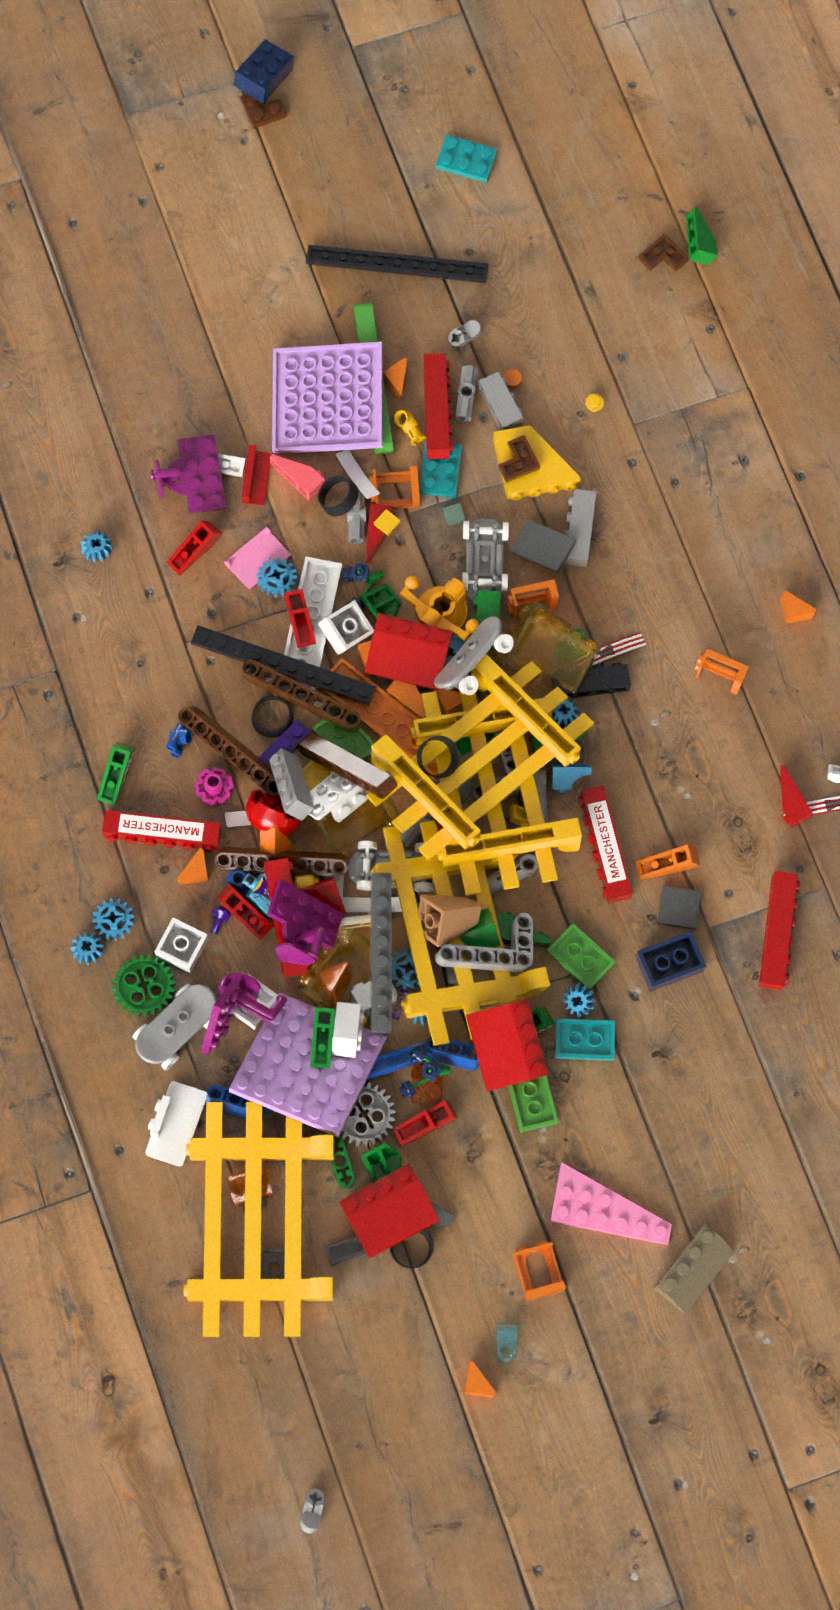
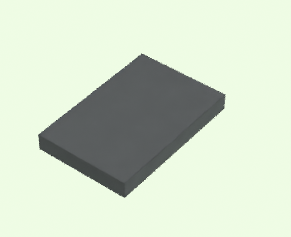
M528 519L510 551L519 557L559 574L575 546L576 540Z

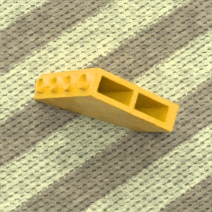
M530 425L494 432L493 442L499 464L514 458L507 445L508 441L525 435L540 465L539 470L508 483L505 482L501 474L507 500H519L525 496L536 497L541 493L547 492L553 494L559 490H574L579 487L580 476Z

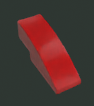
M303 589L284 593L297 648L316 644Z
M444 1100L429 1110H424L393 1128V1131L401 1146H404L443 1127L458 1117L450 1102Z

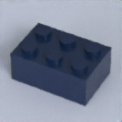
M264 39L235 71L234 86L264 103L292 72L295 56Z
M692 931L639 950L635 956L650 992L702 973L706 968Z

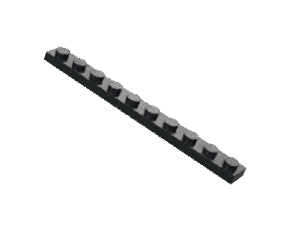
M308 245L306 264L480 283H487L488 263Z
M197 625L191 640V644L241 662L255 660L293 680L368 706L376 690V686Z

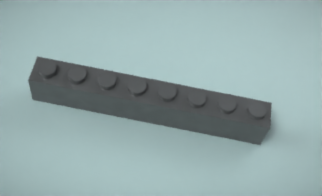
M371 873L370 1033H391L392 877L391 873Z

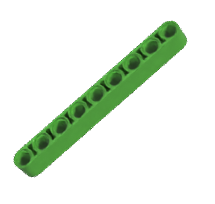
M372 302L353 304L358 343L378 342ZM384 381L383 448H374L375 455L393 453Z

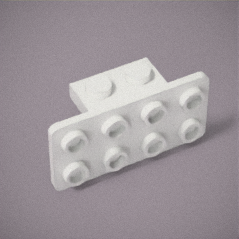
M333 772L309 792L314 809L308 815L316 820H320L331 811L334 820L340 823L368 799L363 788Z
M175 1081L170 1083L166 1096L163 1095L162 1100L158 1099L155 1106L157 1114L155 1119L151 1118L148 1126L151 1137L145 1151L147 1156L178 1167L184 1164L186 1144L190 1143V1138L194 1136L206 1102L207 1093L205 1091Z

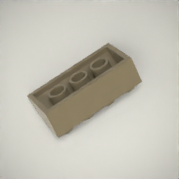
M704 1224L654 1290L686 1315L734 1251L720 1235Z

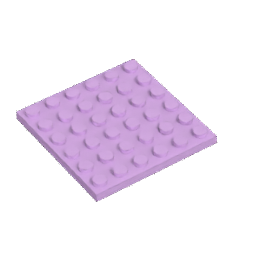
M382 342L273 349V454L383 448Z
M279 992L278 995L286 996L288 1001L273 1021H264L229 1088V1092L339 1137L387 1037L379 1033H370L369 1029L363 1027L360 1051H356L355 1058L331 1055L330 1068L310 1067L315 1007Z

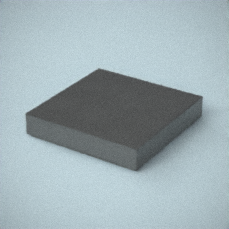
M663 885L657 924L696 930L701 891Z

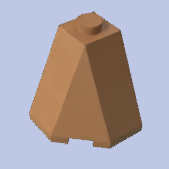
M421 895L418 915L420 920H424L427 929L424 931L426 939L437 947L443 946L479 923L482 905L470 897Z

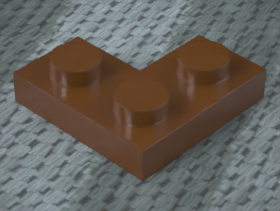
M248 94L240 96V101L253 129L286 117V112L280 99L263 105L262 102Z
M665 233L638 255V259L650 271L662 260L675 272L689 261V257Z
M525 435L508 441L507 445L514 458L498 466L506 483L540 469V465Z

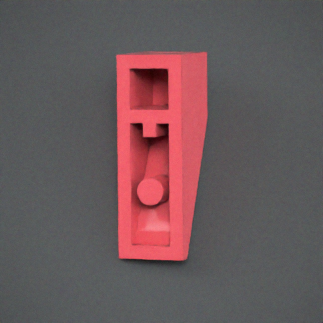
M273 454L270 456V464L309 501L319 492L325 482V477L319 470L316 471L310 466Z

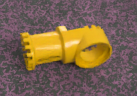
M408 410L397 411L394 416L395 424L402 427L403 431L408 434L411 439V445L416 446L419 445L418 443L424 442L426 436L421 433L418 427L419 424L414 419L412 413ZM402 414L406 415V422L404 424L401 422Z

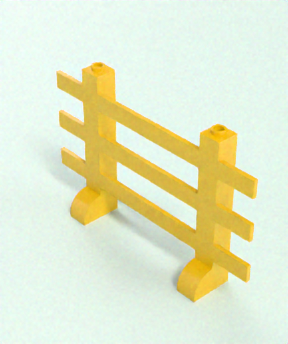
M487 654L474 667L471 676L477 679L478 689L483 692L488 690L491 694L439 736L448 737L456 743L501 705L517 720L439 784L436 785L419 768L417 754L410 759L387 735H384L372 745L371 762L382 771H389L398 786L384 799L370 792L366 794V797L377 807L403 786L417 801L392 821L393 825L403 834L428 812L441 824L443 828L418 848L428 860L433 858L454 839L465 850L470 846L474 847L480 841L481 832L474 823L554 757L565 767L570 763L574 764L580 758L581 747L575 740L592 727L594 722L585 713H582L572 723L562 729L548 715L568 699V696L559 687H556L536 704L522 690V688L542 673L532 661L511 678ZM527 731L544 745L463 812L448 798L450 794ZM433 740L423 748L421 758L424 768L448 749L445 743Z
M459 690L463 712L441 715L436 691L422 693L421 697L426 718L413 720V727L410 728L411 738L416 740V745H421L431 737L439 736L478 705L476 694L466 695ZM543 698L534 699L533 701L537 704ZM501 705L463 737L469 736L474 755L487 744L486 733L503 731L517 719ZM524 735L510 745L515 768L529 758ZM449 748L435 759L438 774L446 771L450 765L451 755ZM491 762L477 772L482 795L496 785ZM533 775L520 785L529 826L507 830L501 802H499L487 812L491 833L480 835V841L474 847L470 846L465 850L454 839L437 853L438 860L442 861L443 867L459 864L466 896L481 894L475 861L497 858L505 890L520 886L513 855L535 851L542 883L558 880L551 848L558 847L563 852L579 851L582 834L578 818L545 823ZM457 789L448 798L463 812Z
M435 820L420 822V829L425 843L438 831ZM395 826L383 828L390 861L376 863L371 873H391L392 885H396L421 990L418 993L407 994L402 999L401 1007L403 1013H406L407 1018L427 1016L433 1046L450 1043L442 1012L464 1009L466 1017V1014L480 1011V1006L499 1002L503 1004L519 998L539 996L550 986L546 967L532 969L513 977L510 976V972L493 971L495 980L477 983L473 981L471 969L454 967L458 986L437 989L421 920L418 915L412 882L433 879L436 895L453 896L448 876L461 874L459 864L443 867V863L438 860L437 854L430 860L425 856L406 859L400 831ZM518 854L513 855V859H515L518 856ZM497 858L475 861L481 894L475 895V900L482 905L481 910L490 909L501 944L493 948L504 949L485 873L486 870L499 869ZM460 935L448 942V944L465 945ZM462 953V958L468 960V956ZM499 957L502 963H507L504 957ZM468 1025V1030H469L470 1038L472 1039V1036H471V1033H470V1029H469V1025Z
M206 1102V1138H190V1143L186 1144V1155H190L191 1161H206L204 1279H188V1284H184V1297H187L188 1301H203V1337H219L220 1301H244V1337H260V1301H284V1337H301V1301H334L333 1277L301 1279L302 1160H334V1136L318 1135L302 1138V1122L286 1116V1138H262V1105L255 1102H246V1138H222L223 1102ZM222 1160H246L244 1279H220ZM262 1160H286L285 1279H261Z

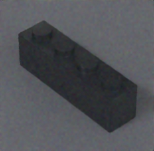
M614 663L606 667L596 665L590 669L579 667L575 668L574 671L567 672L566 670H558L552 673L551 678L553 690L559 687L570 699L627 692L631 686L628 666L622 663Z

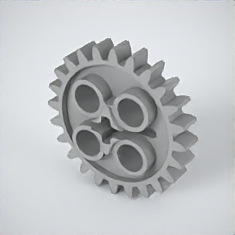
M369 1082L367 1087L363 1086L357 1099L361 1110L368 1112L366 1117L373 1124L374 1129L370 1128L364 1117H359L361 1112L354 1105L355 1115L348 1117L341 1131L344 1133L343 1139L347 1136L349 1137V1144L356 1140V1146H359L361 1141H363L365 1147L368 1141L375 1145L376 1138L380 1142L382 1141L381 1134L388 1136V1132L385 1129L393 1128L389 1122L395 1121L393 1117H390V1115L396 1113L395 1110H390L394 1103L387 1102L391 1096L384 1097V1089L380 1092L377 1091L378 1085L372 1089ZM369 1096L371 1104L363 1105L361 1097ZM374 1112H379L382 1114V1120L380 1122H376L372 1119V1114ZM363 1123L366 1126V1131L364 1133L357 1132L355 1129L356 1124Z

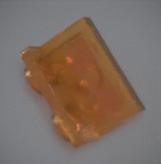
M426 1062L413 1065L411 1071L412 1084L424 1078L422 1066ZM438 1076L436 1080H429L416 1087V1094L412 1096V1103L435 1105L441 1103L443 1076Z
M262 1167L261 1200L273 1197V1192L266 1168ZM245 1173L235 1174L232 1177H228L227 1182L234 1206L237 1208L245 1205Z

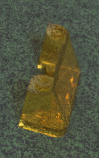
M389 796L377 807L369 799L366 800L340 823L334 820L331 811L320 820H316L311 816L310 818L331 851L347 855L350 853L349 849H351L353 843L382 826L394 827L392 821L401 814L391 796Z

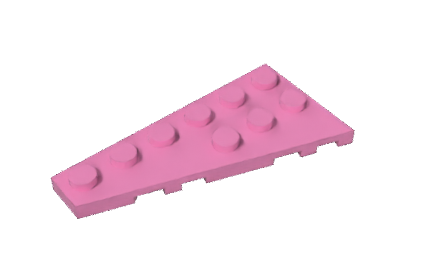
M561 1162L550 1222L665 1245L669 1244L672 1224Z

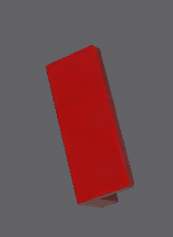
M249 445L242 489V503L264 505L271 453L258 452L256 445Z

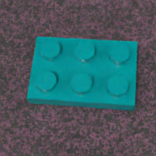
M446 134L436 163V169L487 183L497 149Z
M425 440L419 488L420 494L456 498L462 444H453V452H450L449 459H427Z
M556 1019L555 1059L614 1061L615 1021Z

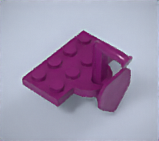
M215 435L178 439L180 458L172 461L167 469L160 468L159 460L154 461V470H151V477L153 481L155 480L160 499L164 497L163 486L167 485L173 493L186 495L189 514L226 509Z
M283 879L277 881L267 913L268 916L283 924L282 934L286 943L276 945L275 948L279 960L299 965L314 963L315 958H319L318 954L321 946L328 950L334 948L343 917L341 912Z
M243 972L224 975L218 985L221 995L213 1004L201 1052L208 1055L212 1049H217L221 1041L220 1038L222 1036L225 1037L230 1030L228 1025L232 1021V1014L237 1006L267 1022H271L280 1013L288 998L284 995H278L275 1005L270 1009L257 1002L261 986L255 978Z

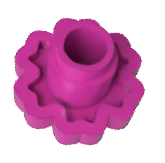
M213 767L211 771L204 769L202 773L198 774V782L194 784L196 796L202 798L204 804L215 806L217 802L224 804L231 798L230 792L234 789L232 777L226 775L224 769Z

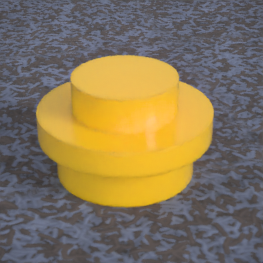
M590 394L586 398V407L593 412L599 411L603 408L604 399L599 394Z

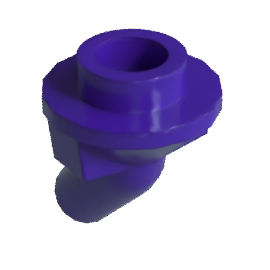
M218 906L212 910L211 917L215 921L211 928V933L218 934L222 922H228L231 914L227 908Z

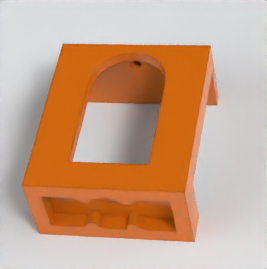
M410 466L409 471L376 473L375 469L372 470V476H369V481L376 489L383 484L410 482L411 498L383 500L376 495L371 497V504L392 505V509L420 507L417 466Z
M555 579L510 589V595L507 596L508 602L506 603L508 614L511 613L513 619H516L518 606L544 600L547 601L549 611L556 610L559 594ZM545 589V591L515 597V595Z
M706 649L705 654H700L694 670L697 671L696 678L699 677L702 668L734 681L730 692L737 695L749 666ZM708 657L717 660L721 663H724L728 666H731L735 669H738L739 671L735 672L731 669L714 663L711 660H709Z
M547 1240L535 1243V1247L528 1248V1245L516 1248L517 1252L513 1253L526 1302L559 1293L566 1289L552 1247L553 1242L547 1243ZM537 1252L543 1255L546 1261L552 1284L533 1289L526 1266V1258L529 1254Z

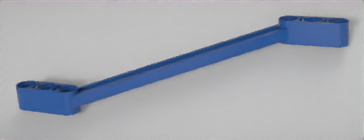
M429 1036L425 1041L378 1056L367 1080L417 1064V1062L411 1061L410 1052L415 1046L420 1045L424 1046V1049L427 1050L426 1057L432 1061L471 1071L479 1067V1062L474 1045L449 1039L450 1043L433 1046L432 1037ZM218 1085L211 1086L207 1090L206 1102H223V1114L246 1119V1102L252 1101L229 1092V1088ZM262 1106V1115L274 1112V1110Z

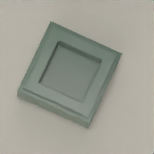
M460 503L442 508L447 527L465 521Z

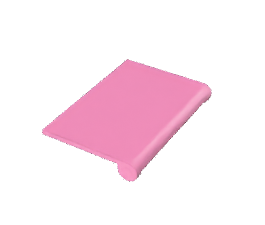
M265 527L225 560L224 563L250 590L259 580L257 579V573H260L258 568H264V561L270 563V558L276 561L277 557H280V561L283 562L284 559L291 556V553L273 536L269 528Z

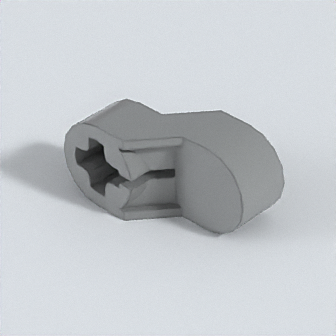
M470 320L451 331L448 341L452 346L460 348L468 342L477 339L482 334L483 327L479 322Z
M318 1489L310 1490L304 1501L300 1527L305 1533H314L320 1523L324 1506V1494Z

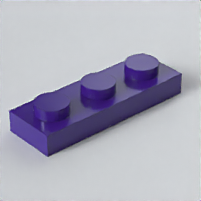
M297 719L259 758L271 767L269 760L281 748L290 753L294 752L297 749L296 745L311 731Z

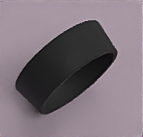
M339 475L326 480L318 493L320 505L330 516L346 514L354 507L358 499L356 484L346 477ZM348 482L349 490L343 502L334 507H326L324 502L328 491L337 483Z
M266 696L256 703L252 712V724L255 730L265 737H279L292 725L293 712L283 698ZM267 700L283 702L289 709V718L286 724L276 730H268L260 726L255 718V710L262 702Z
M431 737L424 741L417 751L419 768L431 777H448L458 767L460 759L459 750L456 744L448 737ZM430 740H439L445 743L451 753L449 767L438 775L430 774L422 763V750Z
M426 1229L419 1232L425 1236L429 1244V1254L425 1261L417 1266H405L396 1259L393 1247H391L390 1253L396 1263L402 1267L413 1269L421 1267L429 1261L433 1253L434 1244L431 1235Z

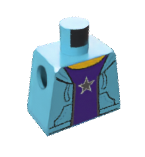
M248 873L242 881L244 885L250 888L246 898L265 917L269 918L270 916L267 913L270 907V899L265 873L259 874L257 878Z

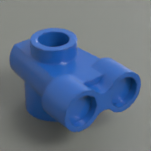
M177 724L175 729L170 731V739L167 742L166 748L171 751L170 754L173 757L180 758L183 745L191 743L192 731L186 729L182 724Z
M231 870L225 882L241 891V895L246 897L250 889L242 883L246 874L240 870ZM234 877L240 879L238 884L233 881Z

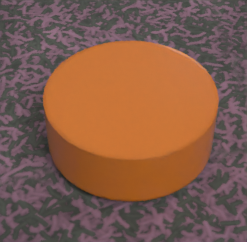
M510 369L504 374L508 388H517L521 384L522 375L518 370Z

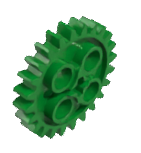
M140 954V960L132 956L133 962L130 963L126 959L127 966L119 965L121 972L115 971L118 979H112L113 983L117 984V986L112 987V990L117 992L113 995L114 999L120 998L117 1002L118 1006L124 1004L123 1011L130 1009V1015L136 1012L139 1018L141 1013H144L145 1017L148 1018V1013L151 1012L153 1016H156L155 1010L162 1012L161 1006L167 1007V1000L173 1001V997L170 994L176 991L171 987L175 986L176 982L170 980L174 978V974H168L171 970L170 966L164 968L165 961L159 964L158 957L152 961L151 955L144 959L143 955ZM138 970L141 971L144 982L147 985L151 998L150 1002L147 1001L144 990L141 987L137 974ZM148 970L155 971V975L151 978L146 977L145 973ZM129 977L137 978L134 984L126 983ZM154 988L162 990L161 994L157 996L152 995L151 992ZM139 994L143 996L142 1001H133V997L135 995Z

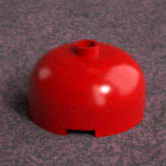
M260 789L252 790L246 803L245 812L248 821L253 827L259 831H267L277 825L279 831L285 836L291 835L299 828L302 821L284 812L279 794L271 796L268 793H261Z

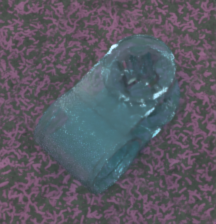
M497 1323V1358L502 1363L512 1362L516 1355L518 1324ZM505 1348L511 1353L507 1358L505 1354L501 1353Z

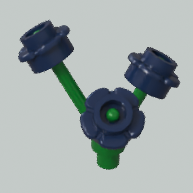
M357 563L355 568L346 565V568L342 569V580H346V583L353 582L354 579L359 582L362 580L366 581L368 586L362 595L368 593L380 578L385 577L383 570L370 572L368 566L362 563ZM353 597L351 601L347 602L349 604L355 600L361 611L364 612L365 604L360 597Z
M423 1045L415 1046L410 1052L411 1061L418 1064L423 1060L426 1061L422 1066L424 1078L414 1084L409 1080L406 1082L402 1081L401 1087H399L401 1095L404 1098L412 1099V1096L416 1094V1087L429 1080H436L438 1076L450 1074L451 1067L438 1064L426 1057L427 1050L424 1049Z

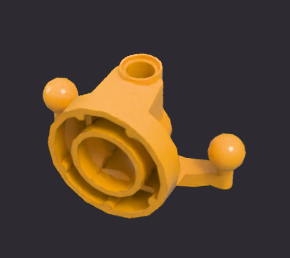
M413 575L406 578L405 587L399 594L415 608V618L418 623L451 630L452 636L459 637L463 641L470 634H473L480 625L476 619L467 621L466 587L460 580L453 578L445 586L430 588L418 599L409 591L418 588L419 579ZM445 602L450 605V608L443 612L441 616L438 611L433 609L435 603Z

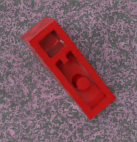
M370 504L366 563L371 562L387 537L384 532L374 525V522L386 509L396 516V512H392V505Z
M200 521L167 563L181 575L205 554L223 533L210 521Z
M783 764L780 766L783 810L781 816L786 825L790 824L794 828L812 818V811Z
M230 884L216 896L217 900L259 940L274 927Z

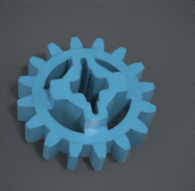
M277 557L276 561L270 558V563L264 561V568H258L260 573H257V579H259L257 584L262 586V592L267 590V596L273 593L275 598H277L278 594L284 597V592H291L290 587H296L294 582L297 581V576H295L297 570L292 569V563L287 565V559H284L282 562L280 557Z
M110 898V903H106L103 900V906L97 905L98 912H93V916L96 917V919L92 920V923L96 925L94 927L95 931L101 930L99 933L100 937L106 935L108 941L111 937L117 941V936H121L124 939V933L130 934L129 927H134V923L131 922V920L135 919V916L131 914L133 912L132 908L127 909L128 903L121 904L119 898L117 902ZM116 908L121 909L124 913L118 912ZM113 916L116 917L114 923L111 922ZM103 926H108L111 931L106 930Z
M403 948L402 954L396 951V958L392 957V983L396 981V988H399L401 985L403 990L410 987L411 991H413L414 985L420 988L418 978L410 981L414 976L417 977L411 948L409 952H406ZM406 958V960H404L403 962H398L399 960ZM407 966H410L409 973L405 972ZM396 973L400 974V975L402 976L403 980H401L400 978H398V976L396 975Z

